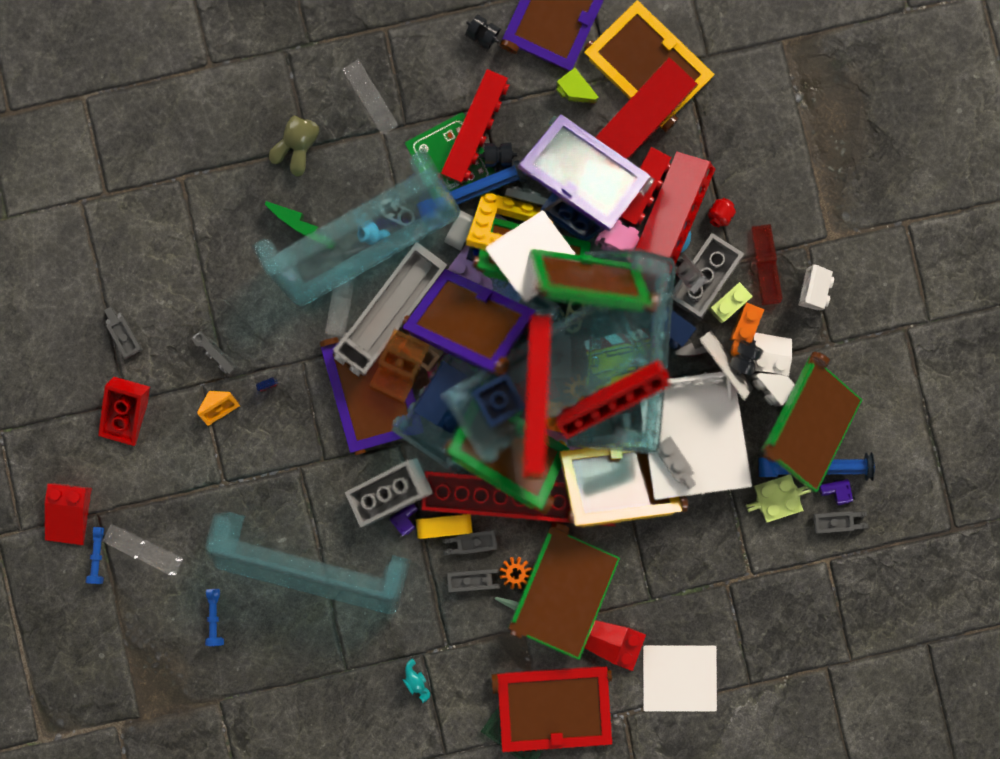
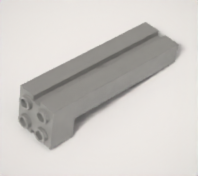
M416 242L349 332L344 335L333 350V354H335L334 359L342 365L344 363L350 365V371L358 377L360 374L365 376L402 327L404 317L411 315L447 267V264Z

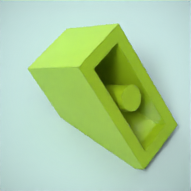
M573 68L557 81L556 86L558 88L556 90L562 98L566 97L569 101L596 103L599 97L576 68Z

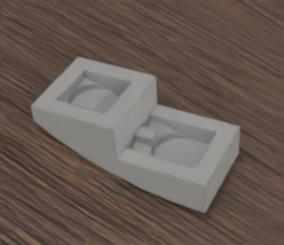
M690 343L674 351L673 354L674 356H695L709 351L705 345L695 350L693 344Z

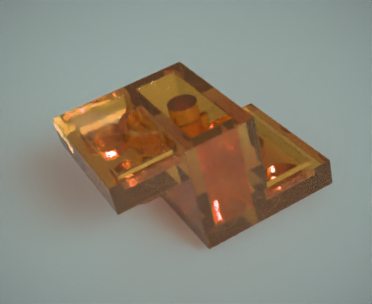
M394 329L378 361V369L369 386L405 403L420 373L421 364L430 345Z

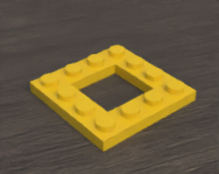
M493 193L481 195L466 245L486 250L488 246L503 237V235L491 232L496 214L527 221L540 213L542 207Z

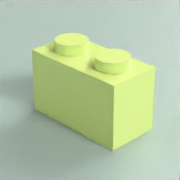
M739 282L708 310L720 323H723L753 296Z

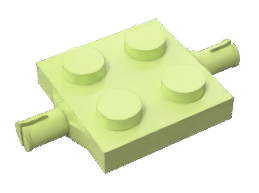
M787 475L755 485L756 502L746 504V508L754 506L747 509L748 512L759 509L767 523L803 511L800 496L811 493V490H805L808 489L806 486L797 488L792 476Z

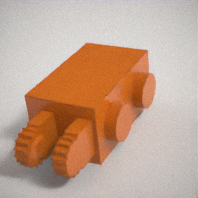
M747 302L742 306L729 339L733 341L730 349L731 356L739 355L737 347L741 340L752 343L764 309Z

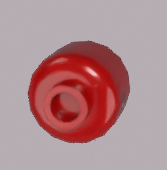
M726 198L715 200L707 213L710 223L718 228L720 226H728L736 213L734 203Z

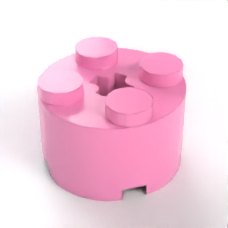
M617 220L610 231L605 229L599 233L595 244L598 245L600 243L603 251L620 259L621 256H625L624 260H629L640 239L638 236L639 231L633 227L627 228L622 225L620 220Z

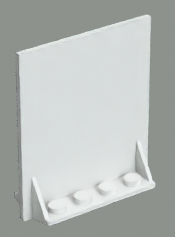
M724 371L708 374L704 372V374L670 378V387L640 402L655 500L752 487L737 389ZM670 436L694 472L691 477L696 484L690 489L687 488L683 481L679 483L674 479L654 449V446Z

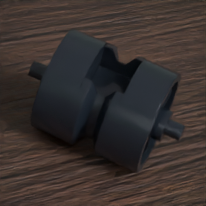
M479 14L471 22H466L469 26L465 36L473 41L478 40L479 45L489 50L493 43L496 42L498 44L500 42L497 38L501 28L493 23L487 24V20Z
M511 142L500 144L499 147L493 143H484L485 152L479 154V158L485 160V168H494L497 164H500L503 168L512 167V159L517 157V153L512 151Z
M754 339L752 343L741 340L737 347L739 355H735L729 364L738 371V376L741 373L752 376L756 369L754 361H758L764 352L763 349L755 344L756 340Z

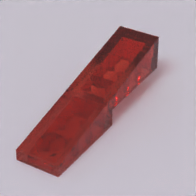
M771 224L752 226L751 231L762 305L781 303L783 297L776 264L777 256Z

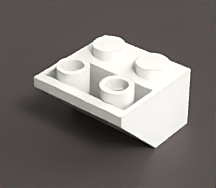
M758 373L751 376L754 380L752 381L753 386L758 391L762 390L766 395L764 398L771 406H782L786 403L795 386L786 375Z

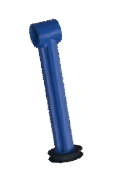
M519 160L513 161L514 165L446 194L436 198L431 196L418 201L416 206L422 221L433 219L444 210L515 181L527 182L526 173L518 168Z
M866 452L864 459H833L826 475L864 474L866 481H868V478L873 481L875 473L873 453L871 452L868 455ZM758 458L759 477L792 475L776 461L770 462L765 458Z

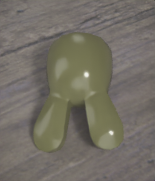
M295 115L292 116L285 127L283 139L270 150L269 160L271 163L280 164L289 149L292 148L294 151L290 163V171L295 176L303 175L306 169V152L317 139L319 126L313 121L304 120Z

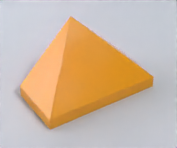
M209 391L197 413L205 424L209 426L238 408L240 404L230 392Z

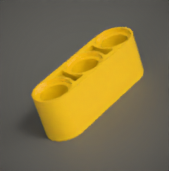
M471 514L415 519L417 539L473 533Z

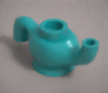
M412 658L406 664V678L402 679L412 695L413 693H419V698L424 703L430 698V691L424 685L426 679L421 672L417 674L412 669L416 664Z

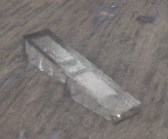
M359 59L343 68L344 74L380 133L384 135L399 126Z
M338 260L325 330L326 335L344 337L346 334L357 262Z
M110 524L102 541L168 575H176L183 560V557L113 524Z

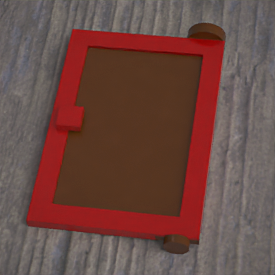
M607 666L491 674L493 694H499L502 752L612 745L608 682H612L611 670H607Z

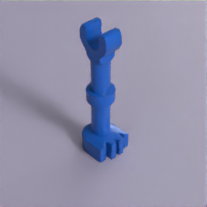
M101 527L93 528V553L90 554V559L92 560L91 573L86 577V583L103 584L104 577L98 576L99 561L102 560V555H100L101 542L104 535V528Z
M206 589V597L209 603V617H207V622H209V638L205 639V646L224 645V638L217 637V622H219L217 602L220 597V589Z

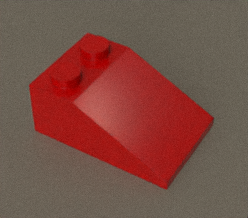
M113 377L105 385L98 436L135 446L148 405L150 387Z
M57 483L47 484L45 540L84 545L92 488Z

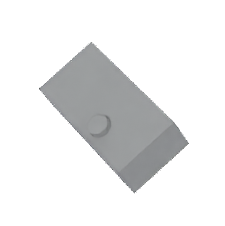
M711 233L693 260L694 264L708 280L694 294L680 279L670 293L669 300L701 321L742 261L744 253Z
M416 458L407 460L346 491L345 494L361 528L371 525L433 494Z

